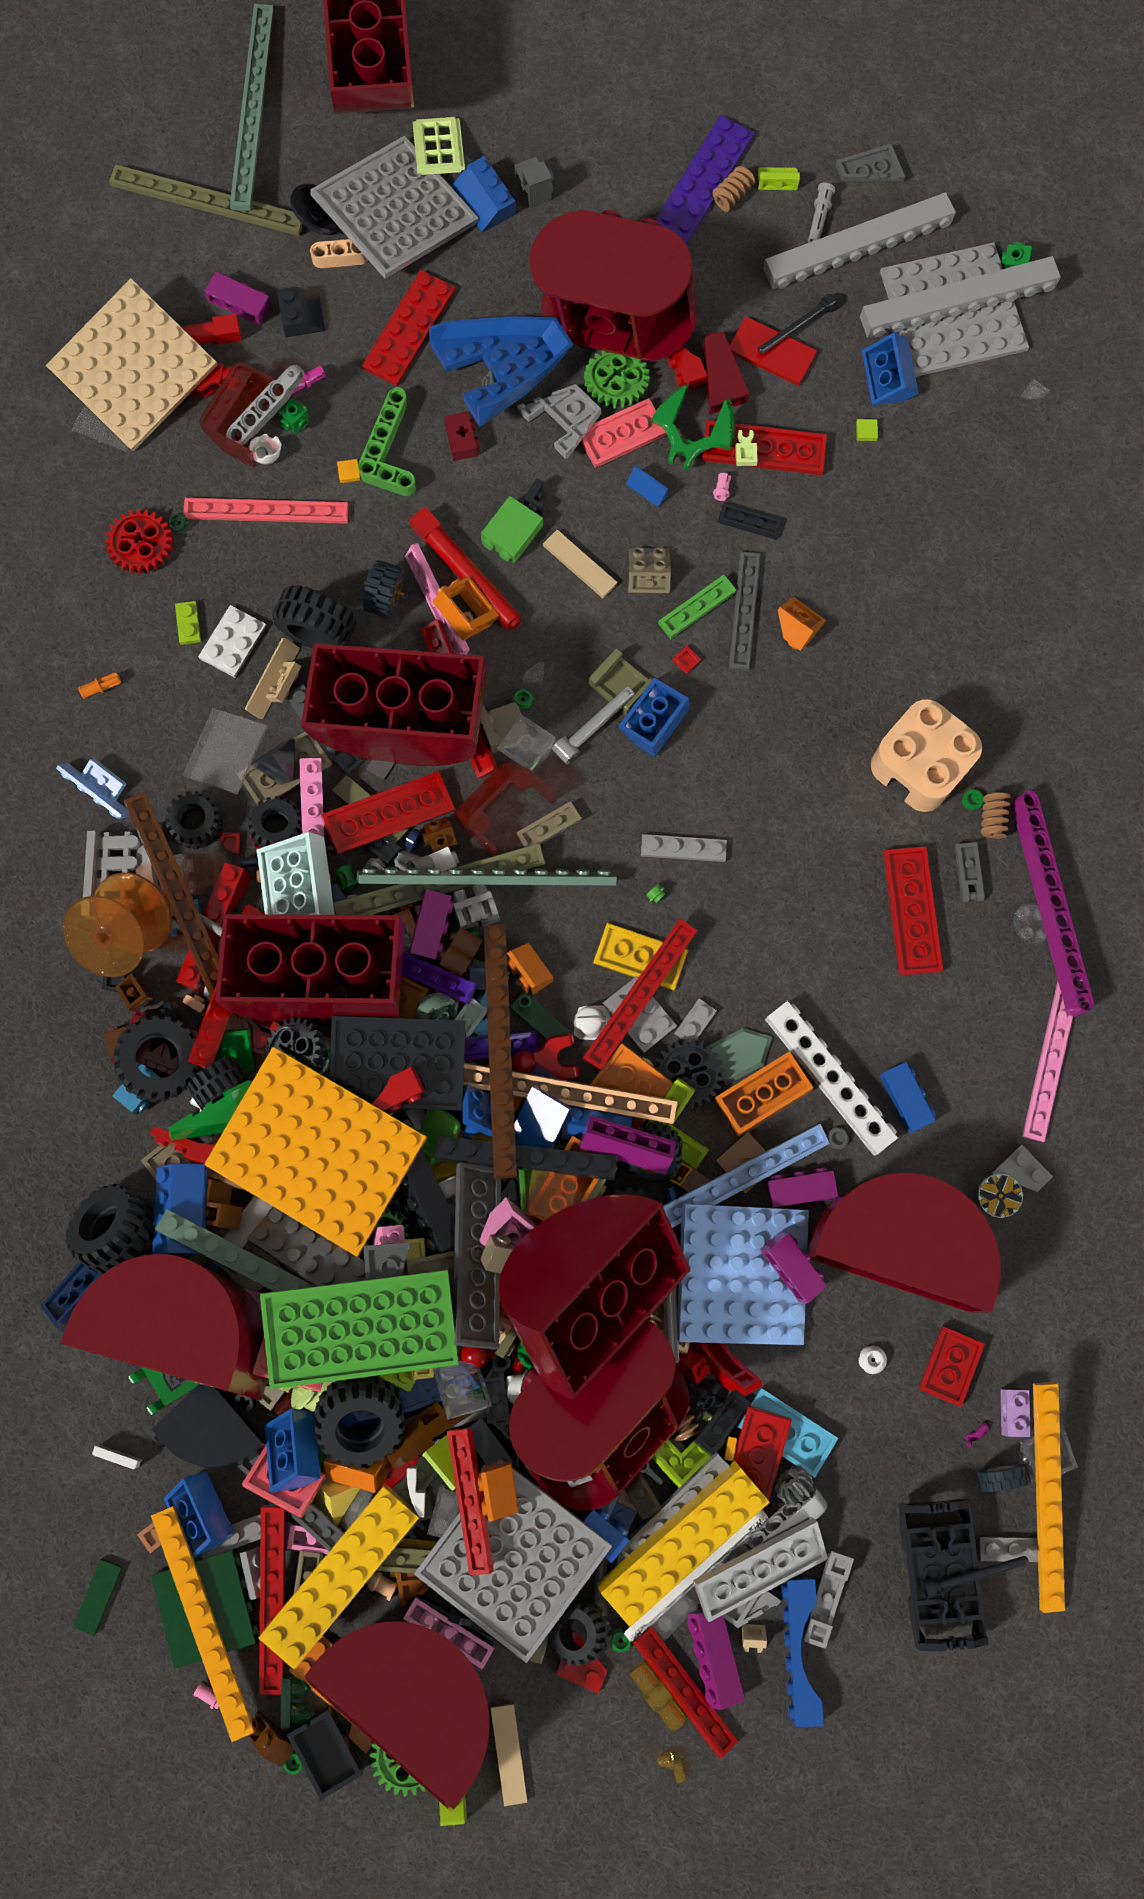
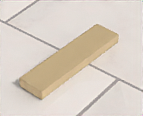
M558 530L543 543V546L602 598L617 585V582Z
M514 1703L492 1706L491 1714L504 1806L527 1803Z

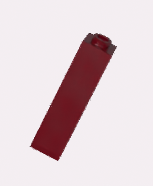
M724 332L708 334L704 337L703 354L705 371L708 375L706 382L708 412L712 415L721 411L726 398L731 400V406L733 407L747 403L749 392Z

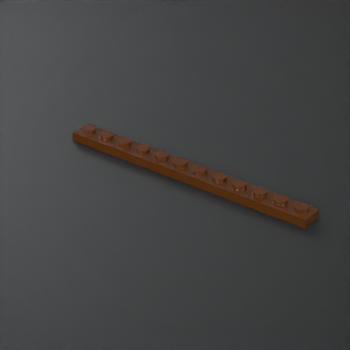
M146 793L124 800L126 808L210 997H212L217 983L219 957ZM231 1012L225 1030L250 1029L244 1016Z
M505 924L484 925L494 1179L517 1178Z

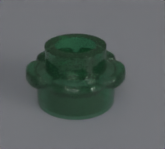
M178 512L170 516L169 525L172 531L183 533L189 525V520L185 517V514Z

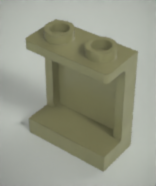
M615 649L590 676L589 685L609 702L628 686L635 695L620 709L622 713L627 715L653 679L650 678L648 680L622 658V653L618 649Z

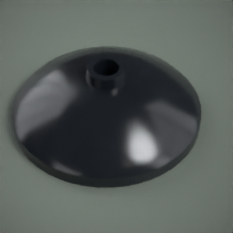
M302 184L297 186L290 197V205L296 218L306 228L322 235L340 233L342 230L311 196V189L317 185Z

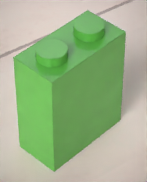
M509 496L481 532L482 544L489 550L494 549L499 552V556L507 562L511 560L515 563L543 527V518Z

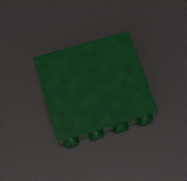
M232 1549L195 1561L226 1651L230 1652L255 1644L259 1640L260 1626L258 1622L253 1620L252 1613L255 1612L253 1600L248 1599L245 1576H242L240 1569L242 1566L240 1552L236 1553V1549ZM170 1569L153 1574L151 1578L174 1669L202 1661Z

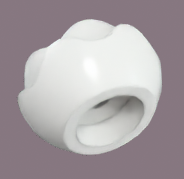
M874 1345L863 1348L859 1357L861 1368L869 1374L883 1371L887 1363L885 1352L880 1347Z

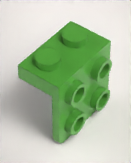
M427 1109L421 1130H418V1132L427 1136L422 1149L430 1165L445 1162L435 1160L438 1136L457 1138L460 1129L459 1121L446 1110Z

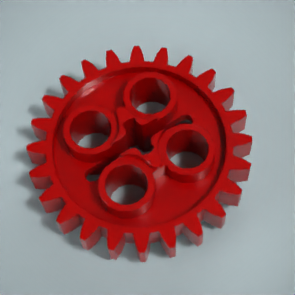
M137 509L136 514H133L129 510V516L126 517L121 513L122 520L114 519L116 526L109 525L112 532H106L109 538L105 540L106 545L109 546L106 550L110 554V559L114 561L117 567L121 566L124 572L129 568L131 574L137 570L139 575H142L143 569H146L149 574L151 567L158 570L156 564L165 565L162 559L170 558L167 552L173 551L170 545L174 543L171 537L173 534L171 530H168L170 528L168 523H164L162 516L158 518L156 512L150 515L148 509H146L142 514L140 509ZM131 528H136L134 532H128ZM156 532L154 536L148 537L150 533ZM125 547H131L128 551H123ZM151 551L149 555L143 556L144 552Z

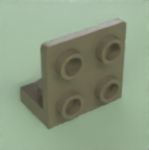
M629 548L628 593H669L671 578L669 549Z
M516 702L488 712L485 706L482 707L480 723L492 754L530 741L528 730Z

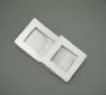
M408 1465L407 1483L410 1498L418 1516L424 1517L426 1490H417V1466Z

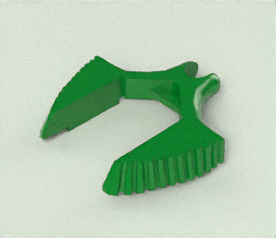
M689 384L682 385V388L679 387L678 390H675L674 393L661 403L651 418V423L664 429L669 438L671 448L668 462L673 465L676 457L684 456L686 461L683 469L690 468L696 456L708 449L722 448L730 451L734 442L733 439H735V416L733 415L734 410H732L733 406H731L732 402L729 398H726L710 437L707 436L696 442L680 437L674 423Z

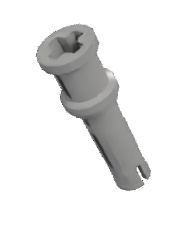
M820 183L817 190L819 193L814 202L816 210L808 238L809 243L821 238L826 214L832 205L830 202L831 197L835 193V187L830 183Z

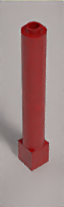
M236 313L212 317L213 321L180 326L199 345L214 342L220 345L242 341Z
M423 507L409 519L411 528L426 544L428 543L461 580L468 576L499 614L497 620L506 630H514L521 624L520 619L522 616L441 528V523L426 507Z

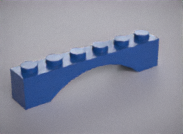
M793 1577L781 1585L782 1598H786L787 1608H783V1621L788 1624V1632H784L785 1647H789V1656L785 1657L786 1671H790L791 1681H787V1694L792 1697V1705H788L789 1720H793L795 1727L824 1726L822 1700L814 1692L807 1680L801 1657V1639L804 1626L809 1614L817 1604L815 1579L813 1577Z

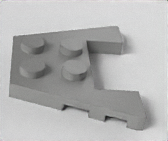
M576 384L553 392L552 396L542 399L539 397L533 399V403L527 405L522 403L517 406V410L528 422L546 411L568 432L554 443L555 449L565 459L571 455L602 414L601 408Z

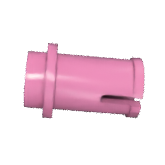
M720 473L718 475L717 487L713 491L714 498L718 501H725L729 497L728 488L731 476L727 473Z
M201 1682L193 1696L211 1705V1709L215 1708L218 1710L219 1705L213 1689Z

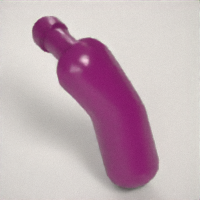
M982 1423L976 1431L966 1435L967 1447H971L973 1442L981 1439L989 1430L987 1423Z

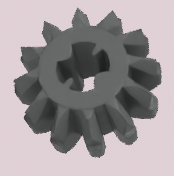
M792 1466L790 1470L785 1469V1472L779 1474V1479L774 1482L777 1496L786 1505L792 1504L795 1506L798 1502L803 1503V1499L810 1497L809 1493L814 1490L812 1477L801 1466L797 1468Z

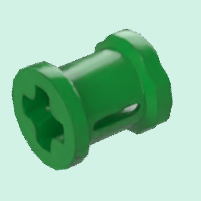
M351 865L342 866L334 872L343 886L341 888L343 892H348L360 885L351 871L353 869Z

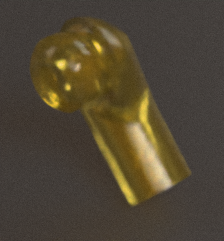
M671 1752L659 1754L657 1758L658 1765L672 1770L676 1783L685 1782L687 1778L681 1758Z

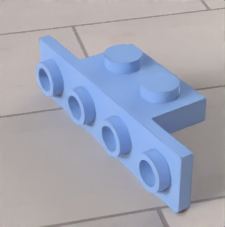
M90 759L82 773L69 763L58 764L56 769L61 772L65 779L73 781L78 785L77 788L80 791L92 796L94 802L106 807L112 816L119 819L130 817L128 810L116 801L126 783L96 759Z

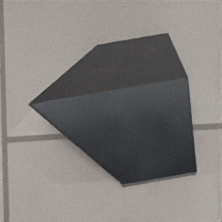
M295 739L280 743L250 764L278 784L283 785L293 781Z

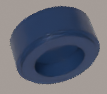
M413 829L406 839V847L412 851L416 850L423 839V832Z

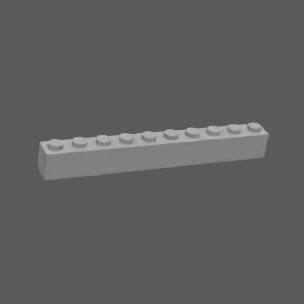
M945 192L765 259L763 270L772 289L777 287L780 289L785 288L793 281L801 282L812 274L820 275L828 268H838L844 262L850 260L854 262L863 255L876 254L885 247L892 248L898 242L904 240L906 242L911 241L922 233L927 235L936 228H946L952 223L956 212Z
M1051 256L863 306L860 319L867 338L880 337L892 331L899 332L907 327H918L926 322H937L942 318L956 317L960 313L967 311L974 312L982 307H993L1001 302H1012L1020 297H1031L1042 291H1052L1056 288L1061 276L1054 258Z

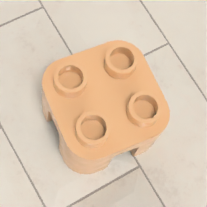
M920 700L906 711L883 738L872 757L871 770L876 779L885 786L893 778L898 780L910 791L904 801L915 810L929 812L937 809L944 802L955 786L973 767L981 755L982 743L979 736L942 705L933 700Z

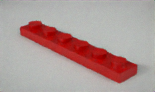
M472 1427L452 1429L447 1431L469 1575L491 1574L494 1572L486 1515L483 1516L481 1501H483V1496L478 1486L479 1471Z
M652 1626L648 1627L633 1644L718 1758H723L738 1743V1740L717 1712L710 1708L705 1696Z

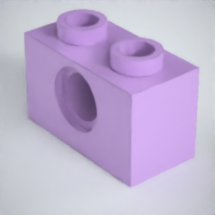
M1001 1389L1002 1435L1008 1437H1030L1029 1390Z

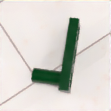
M525 991L510 1006L516 1014L532 1028L536 1029L545 1039L553 1035L573 1034Z

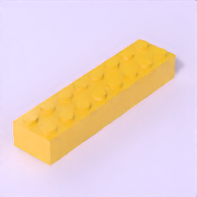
M735 1460L729 1465L728 1469H724L711 1483L697 1493L696 1497L687 1502L680 1511L669 1518L664 1525L650 1535L597 1583L600 1593L629 1627L635 1624L769 1503L768 1499Z
M385 1483L263 1630L259 1639L295 1670L419 1519L415 1509Z

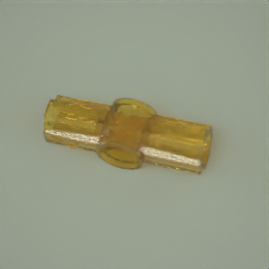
M644 1660L632 1668L629 1675L642 1691L646 1702L654 1712L657 1711L663 1722L672 1732L678 1730L685 1723L687 1717L673 1700V1696L663 1685V1682L658 1680Z

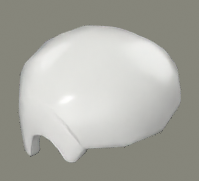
M265 433L250 441L249 453L260 464H272L278 459L282 444L277 436L271 438Z

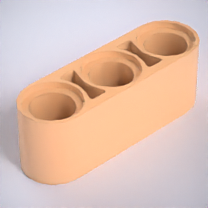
M350 239L316 242L310 248L312 262L318 268L362 265L368 262V259L362 252L357 253L360 250Z

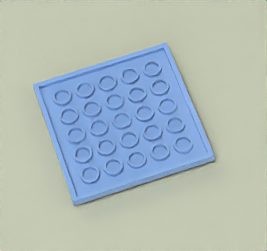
M682 1204L680 1247L691 1271L683 1278L678 1287V1342L804 1345L805 1303L798 1302L760 1249L777 1233H788L795 1237L799 1249L806 1253L809 1210Z

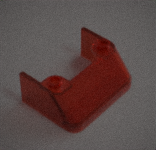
M237 362L231 367L200 417V426L202 431L226 454L254 468L255 461L252 450L229 439L226 435L227 430L249 407L251 402L272 381L277 379L245 362ZM282 385L277 388L278 396L283 394L284 388ZM266 400L263 406L269 404V401ZM235 435L236 440L239 441L240 438Z
M512 761L502 763L498 770L493 772L456 809L454 814L456 823L491 856L498 855V848L483 835L490 827L489 817L484 812L512 784L519 789H528L533 786L551 804L554 802V791L530 769Z

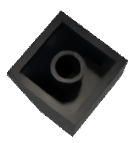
M297 286L277 289L282 324L286 337L325 331L319 294Z

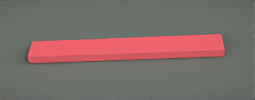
M185 498L183 517L184 519L348 523L349 503Z

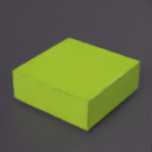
M857 419V441H877V419Z

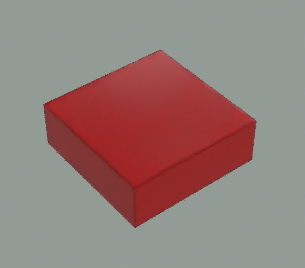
M686 645L672 658V661L687 675L701 661V658Z

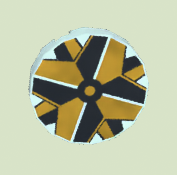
M993 1174L985 1178L979 1186L978 1200L986 1213L993 1217L1004 1218L1011 1216L1018 1211L1022 1204L1023 1193L1021 1186L1014 1178L1007 1174Z

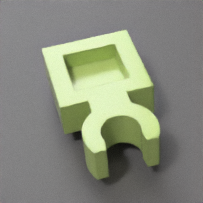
M742 430L738 432L737 439L739 443H736L735 447L736 466H757V443H751L754 436L753 430L749 431V437L747 438L742 436Z

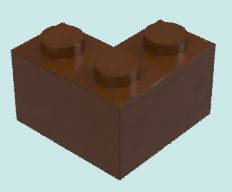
M207 1179L205 1226L239 1230L243 1208L229 1205L233 1186L225 1182Z

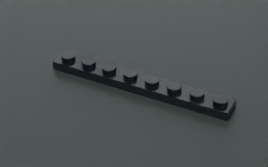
M438 1136L435 1160L493 1167V1144L487 1141ZM515 1145L516 1168L518 1170L615 1180L617 1156Z

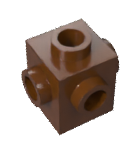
M448 817L439 820L435 819L424 825L426 833L422 835L426 846L430 845L433 852L457 844Z

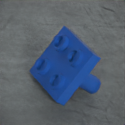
M467 1084L464 1086L463 1110L461 1111V1118L466 1126L461 1129V1135L464 1139L470 1140L479 1132L492 1137L491 1095Z

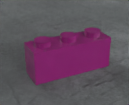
M215 272L204 290L208 302L234 314L236 313V315L258 325H261L271 308L269 296L265 292L254 290L244 282L239 283L227 274L222 275Z
M427 889L424 890L409 949L410 953L436 959V955L441 954L443 943L440 942L441 936L446 934L449 922L445 921L447 913L452 912L454 901L451 900L452 896Z
M827 1168L816 1169L814 1174L806 1175L805 1171L792 1173L793 1177L785 1179L784 1175L772 1176L771 1181L766 1182L771 1208L838 1197L834 1171L827 1172Z
M777 1233L760 1251L798 1302L808 1304L827 1287L823 1281L824 1277L819 1270L813 1268L810 1264L811 1259L799 1249L797 1246L798 1242L794 1236L788 1233Z

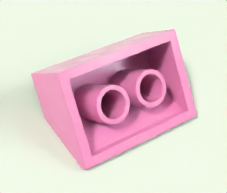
M505 1198L489 1214L479 1241L486 1246L490 1235L497 1237L504 1235L511 1239L515 1247L538 1223L508 1198Z

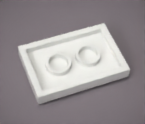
M230 605L198 657L202 661L236 678L267 625Z

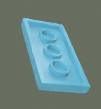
M760 1388L750 1406L792 1418L782 1457L798 1467L801 1466L811 1476L816 1477L838 1438ZM745 1414L737 1426L740 1429L742 1428Z

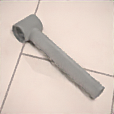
M628 686L624 688L572 737L568 739L564 736L553 745L552 750L565 764H569V760L572 757H577L580 753L577 748L634 697L635 693Z

